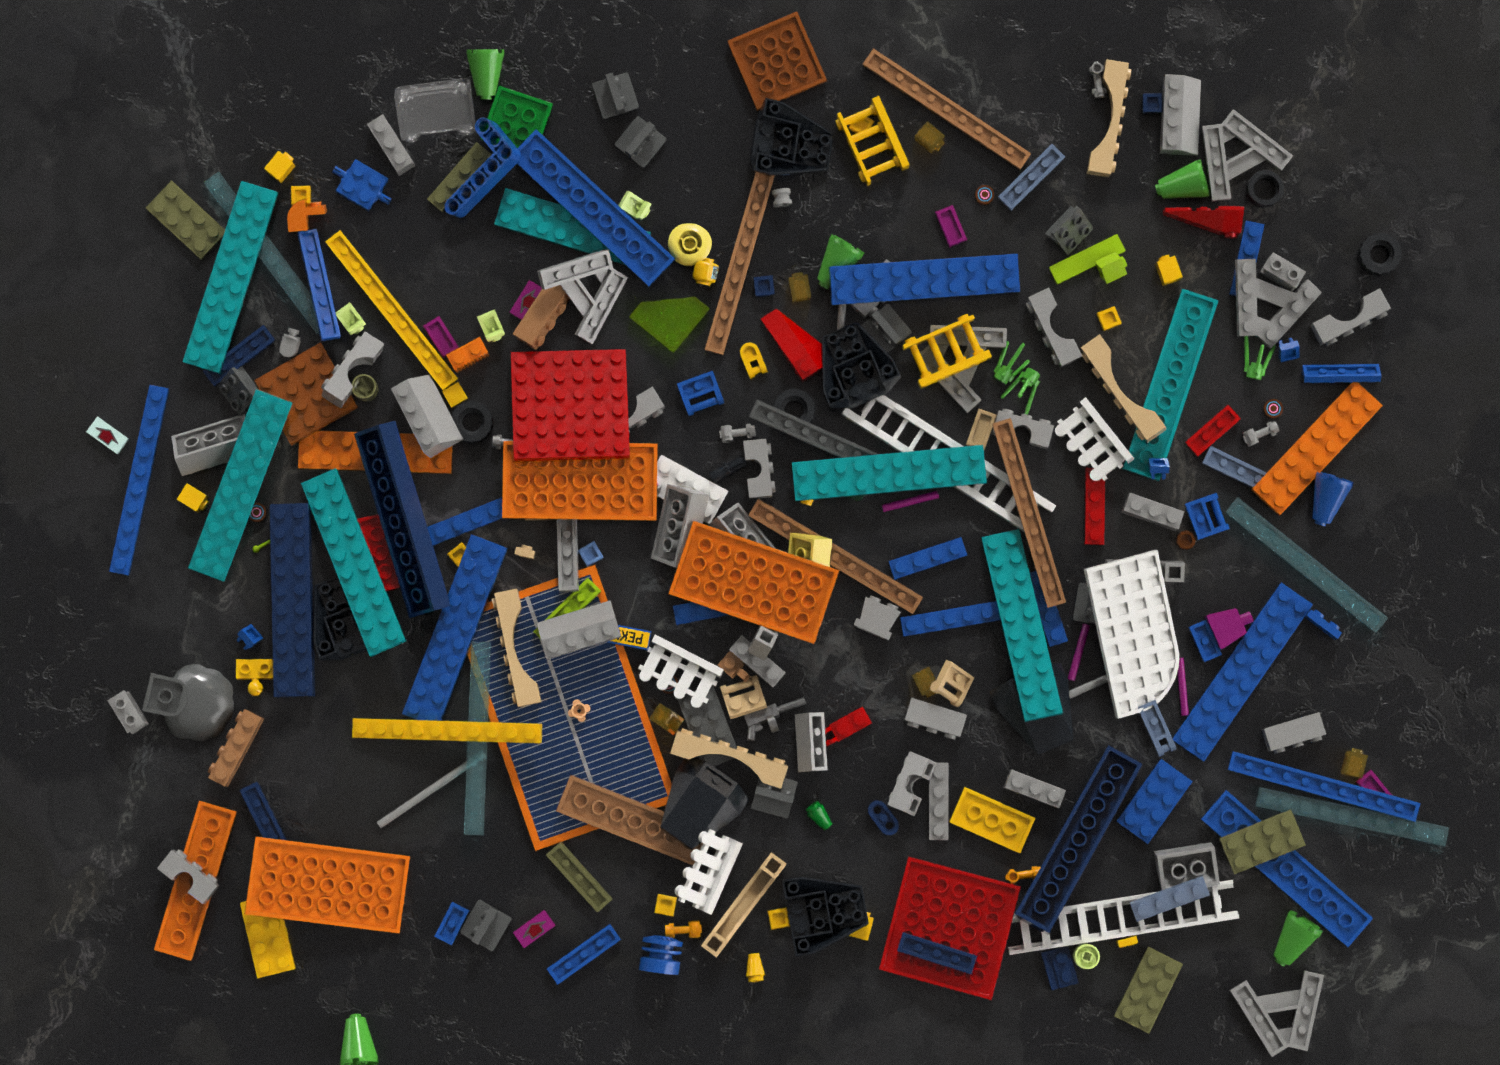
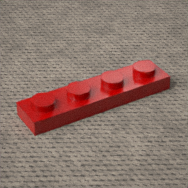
M1085 468L1084 545H1104L1105 481L1103 479L1093 481L1090 478V472L1094 468Z

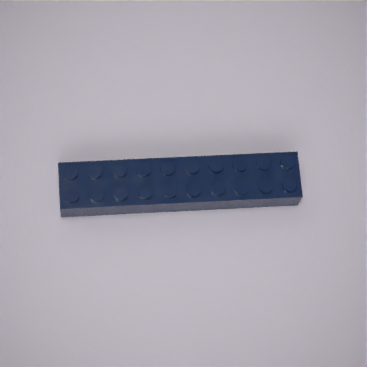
M396 421L379 424L355 433V439L409 618L451 606Z
M309 503L270 504L274 697H314L315 665L311 507Z
M1108 745L1014 915L1016 918L1047 935L1050 933L1140 770L1142 763Z

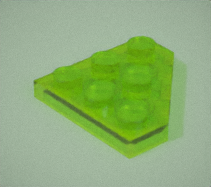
M695 296L651 302L646 301L641 302L629 318L674 353L710 308Z

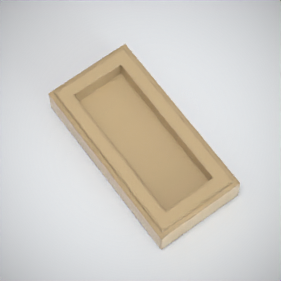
M978 409L966 445H983L985 450L993 427L992 423L995 422L997 415Z

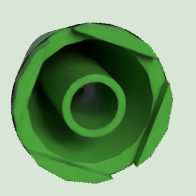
M469 49L466 54L476 95L480 96V99H492V95H496L504 49H499V53L498 49L473 50V53L472 49Z
M1201 159L1159 179V184L1155 185L1158 196L1162 195L1163 199L1209 197V189L1206 176L1202 170Z
M832 234L829 238L817 277L820 281L819 285L829 289L830 266L856 265L865 253L858 248L855 249L849 242Z
M1291 910L1287 914L1274 952L1275 961L1284 967L1285 965H1291L1323 932L1319 930L1320 927L1304 916L1297 917V912Z
M361 1014L349 1015L350 1018L346 1019L340 1065L379 1064L366 1018L361 1017Z

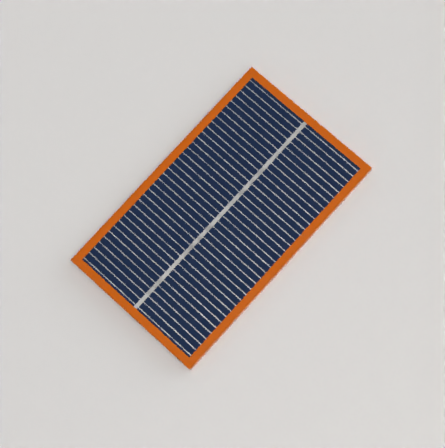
M596 565L578 570L579 585L589 578L601 590L585 608L608 601ZM558 578L519 591L522 610L518 615L514 629V646L517 658L529 677L538 683L542 703L518 707L517 704L513 703L512 693L515 690L514 686L509 684L508 674L511 671L510 667L505 665L504 655L507 654L506 647L501 646L500 636H503L502 628L498 629L496 617H499L498 609L494 610L492 601L487 602L467 653L491 722L542 724V743L498 742L535 851L600 829L556 812L570 774L654 808L666 805L672 785L624 646L605 642L547 660L541 639L533 631L538 627V622L544 621L572 593L559 592ZM576 699L580 700L582 704L590 706V711L587 712L586 719L583 722H579L577 718L568 715V711L572 708L573 701Z

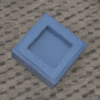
M595 541L578 550L587 567L604 558Z

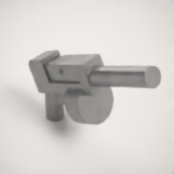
M804 697L778 707L774 703L765 709L744 715L748 725L747 741H755V733L763 729L760 724L768 722L772 733L779 731L775 719L779 718L781 713L805 705Z

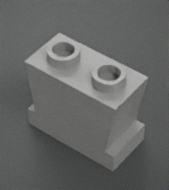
M1273 252L1259 273L1293 292L1306 271Z
M871 595L869 598L865 597L860 619L856 618L853 626L889 641L892 634L889 630L901 613L898 611L899 607L890 603L887 606L881 604V599Z
M123 690L107 700L127 733L131 732V734H134L149 724L129 691Z

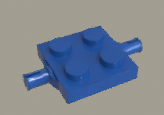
M356 159L346 172L337 166L333 169L332 173L341 177V183L336 189V193L368 212L378 200L387 205L390 204L389 202H391L392 198L383 194V188L388 182V178Z

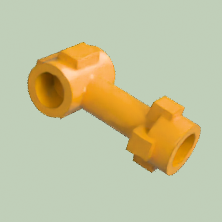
M1031 866V870L1020 872L1010 869L1005 875V880H1008L1011 884H1016L1019 879L1033 878L1034 880L1041 867Z
M688 921V926H674V923L665 925L667 937L675 938V934L689 933V938L701 937L702 927L700 921Z

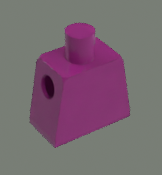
M1236 608L1204 616L1205 620L1207 619L1219 649L1225 648L1245 635L1247 631L1244 626L1253 622L1249 611L1239 615Z

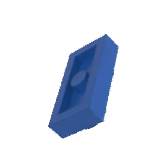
M1309 610L1305 615L1307 620L1332 639L1336 640L1342 634L1339 631L1340 627L1332 621L1328 623L1324 620V615L1318 610Z
M1207 619L1188 627L1203 663L1222 655Z
M452 902L434 937L452 945L470 910Z

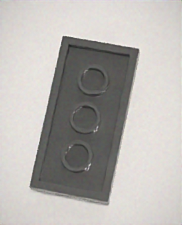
M713 685L706 696L709 699L707 704L703 702L699 708H694L691 705L692 696L688 694L682 699H677L688 729L693 731L692 735L700 737V734L711 737L713 742L718 743L719 740L730 743L729 747L737 749ZM722 754L699 756L700 760L707 761L712 766L734 759L731 756Z

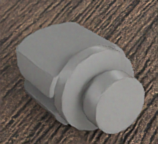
M288 328L289 334L284 333V336H282L279 352L285 357H293L298 353L301 341L300 337L296 336L297 334L299 335V330Z

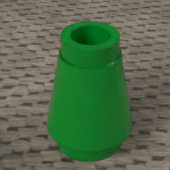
M818 801L806 809L807 816L822 828L823 831L833 824L823 804H820Z

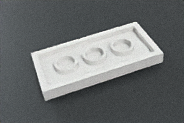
M663 455L657 461V497L664 500L667 484L708 494L709 498L703 522L710 524L728 491Z

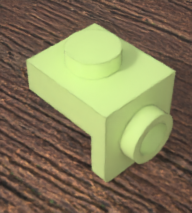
M626 191L618 206L633 218L643 220L650 212L651 203L642 200L630 191Z
M350 302L336 312L337 318L350 335L358 334L364 329L363 326L366 323Z
M495 309L477 317L488 342H496L505 335Z

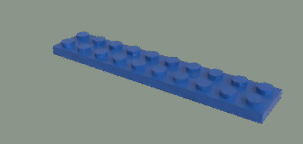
M537 129L518 147L521 158L517 165L648 287L675 260L667 250Z
M1018 254L829 267L831 305L1020 292Z
M471 534L448 593L451 606L442 608L402 714L416 720H442L508 548Z
M1281 582L1173 736V741L1204 762L1313 604Z
M1227 790L1223 792L1201 818L1220 837L1261 821ZM1296 850L1254 866L1346 947L1352 944L1373 919Z

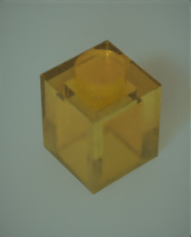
M928 121L914 138L930 153H933L934 150L939 151L945 143L943 141L945 135Z
M803 272L792 274V277L788 278L792 303L811 300L808 275H803Z
M929 667L911 676L921 696L926 695L928 698L936 694L930 689L931 684L936 679Z
M660 703L649 718L672 735L676 733L684 721L681 716Z
M1352 748V751H1346L1341 774L1363 778L1368 755H1364V751Z

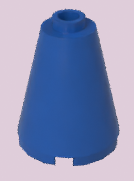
M1324 472L1316 473L1312 519H1315L1316 524L1326 526V523L1331 524L1353 487L1354 482Z

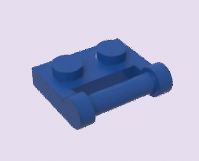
M713 371L677 383L688 416L694 415V412L707 407L724 404ZM714 391L715 397L693 405L689 402L691 399Z
M1217 493L1184 504L1197 540L1230 529L1220 509ZM1205 503H1211L1219 527L1214 528Z

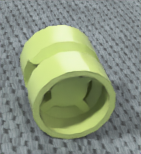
M1083 943L1076 946L1073 950V961L1080 968L1092 969L1099 963L1100 954L1093 945Z

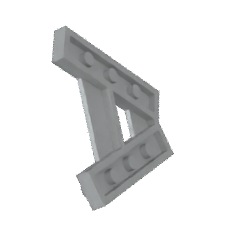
M1234 109L1222 124L1202 126L1211 202L1230 200L1229 180L1266 160L1281 172L1293 157L1291 153ZM1236 137L1249 147L1246 151L1226 161L1225 142Z
M601 250L537 271L543 290L558 285L562 287L583 316L574 335L593 344L628 279L627 276L613 268L609 250ZM594 274L599 280L601 286L594 299L579 280L580 278Z
M1256 259L1235 260L1237 336L1256 335L1268 348H1272L1322 292L1309 279L1305 280L1295 293L1256 278ZM1257 298L1281 308L1269 321L1258 317Z
M930 325V333L945 326ZM963 326L953 329L952 332L958 345L967 347L963 357L966 356V359L972 357L974 351ZM972 327L980 348L984 351L987 347L1006 348L1007 328ZM945 333L935 337L942 356H944L948 346H950ZM928 345L920 354L928 372L930 371L933 374L938 372L937 368L939 366ZM978 365L938 381L966 413L970 412L981 401L980 397L969 387Z
M1304 970L1299 990L1256 996L1247 980L1230 990L1271 1057L1287 1047L1308 1051L1324 975ZM1295 1009L1292 1027L1277 1029L1268 1013Z

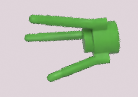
M1244 336V372L1247 373L1246 377L1261 380L1262 376L1265 375L1276 345L1269 351L1263 367L1260 364L1264 350L1263 344L1260 347L1256 363L1251 362L1249 366L1248 336Z
M1006 341V348H1003L998 364L993 371L995 372L994 378L1006 385L1008 381L1011 383L1014 377L1029 364L1030 361L1026 360L1014 372L1010 369L1024 348V343L1017 349L1008 365L1001 367L1009 345V341Z
M1027 368L1025 372L1022 371L1019 377L1001 395V399L1009 394L1020 381L1024 385L1018 394L1019 398L1027 387H1032L1024 413L1028 415L1037 386L1040 383L1038 381L1040 374L1031 368Z

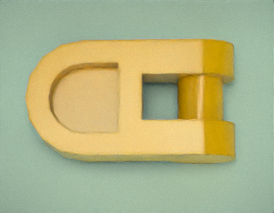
M751 342L745 343L741 347L740 355L749 378H754L756 374L761 372L762 374L768 372L757 345ZM757 360L758 366L752 368L750 363Z

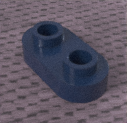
M878 800L870 803L868 814L881 832L885 835L895 834L899 829V823L886 804ZM876 806L881 808V812L879 814L874 813V808ZM887 822H891L893 824V827L891 829H887L885 827V824Z

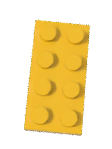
M964 787L949 823L1017 853H1021L1035 818Z
M246 901L241 902L240 906L257 978L296 969L285 919L244 914Z

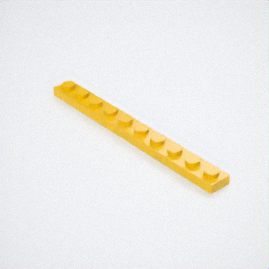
M341 230L325 241L441 389L445 390L457 381L456 375Z
M353 718L352 738L542 743V724Z

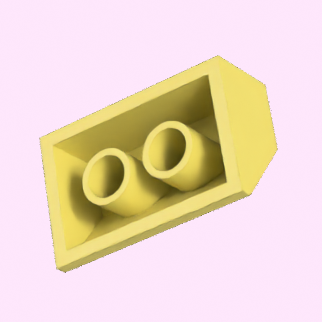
M790 533L788 553L830 567L832 539L817 535Z

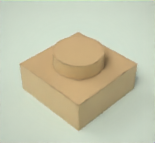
M521 545V548L516 547L514 554L534 560L536 552L532 551L533 547Z

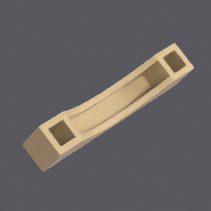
M1108 59L1105 61L1102 83L1110 99L1111 121L1105 138L1089 155L1087 174L1109 178L1111 172H1115L1116 162L1113 161L1114 154H1118L1119 143H1116L1117 135L1120 136L1122 131V124H1119L1120 117H1124L1125 106H1122L1123 98L1127 99L1128 88L1125 85L1126 80H1130L1131 69H1128L1129 63Z
M1099 334L1081 347L1083 352L1081 353L1082 358L1086 363L1090 362L1094 368L1091 370L1096 378H1102L1104 381L1102 386L1108 394L1112 393L1116 399L1113 401L1119 410L1124 409L1126 412L1124 417L1130 425L1134 423L1138 429L1135 432L1141 441L1145 439L1148 443L1166 430V426L1156 412L1135 404L1118 387L1112 373L1111 349Z
M518 589L494 593L495 598H492L494 610L498 609L499 617H496L498 629L502 628L503 636H500L501 646L506 647L507 652L504 655V661L511 671L508 674V680L515 690L512 693L513 703L517 704L518 707L542 703L538 683L531 679L524 671L515 651L514 629L518 615L522 610Z
M683 728L681 731L677 730L670 754L686 759L705 754L731 756L748 765L758 775L762 783L782 788L788 765H785L784 760L775 757L774 760L766 759L767 755L756 752L754 755L748 753V749L737 746V749L729 747L730 743L722 740L716 743L711 741L709 736L700 734V737L692 735L693 731Z
M771 852L701 946L717 958L786 866V863Z

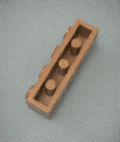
M560 285L546 290L542 289L513 332V335L519 341L534 350H537L544 343L546 334L554 328L556 319L565 311L566 304L570 300Z
M244 709L243 712L240 711L237 715L235 728L229 730L226 739H228L226 745L220 747L217 756H219L217 762L212 763L208 770L210 774L208 778L224 787H229L264 721V718L247 709Z

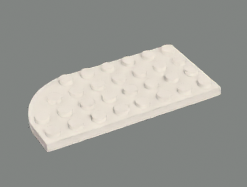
M1158 550L1084 569L1115 718L1118 719L1140 713L1143 708L1138 709V707L1156 700V703L1160 702L1174 683L1179 667V650ZM1153 705L1150 706V707H1147V708L1143 709V711H1146V710L1152 708Z

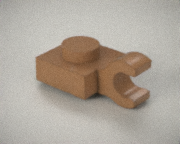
M731 651L717 665L724 669V672L732 679L736 674L745 682L751 678L742 669L745 663Z

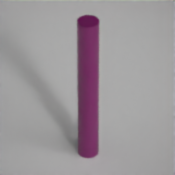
M938 491L883 504V512L939 498Z
M1082 625L1068 680L1075 681L1090 625Z
M1179 658L1177 676L1181 716L1189 715L1184 658Z

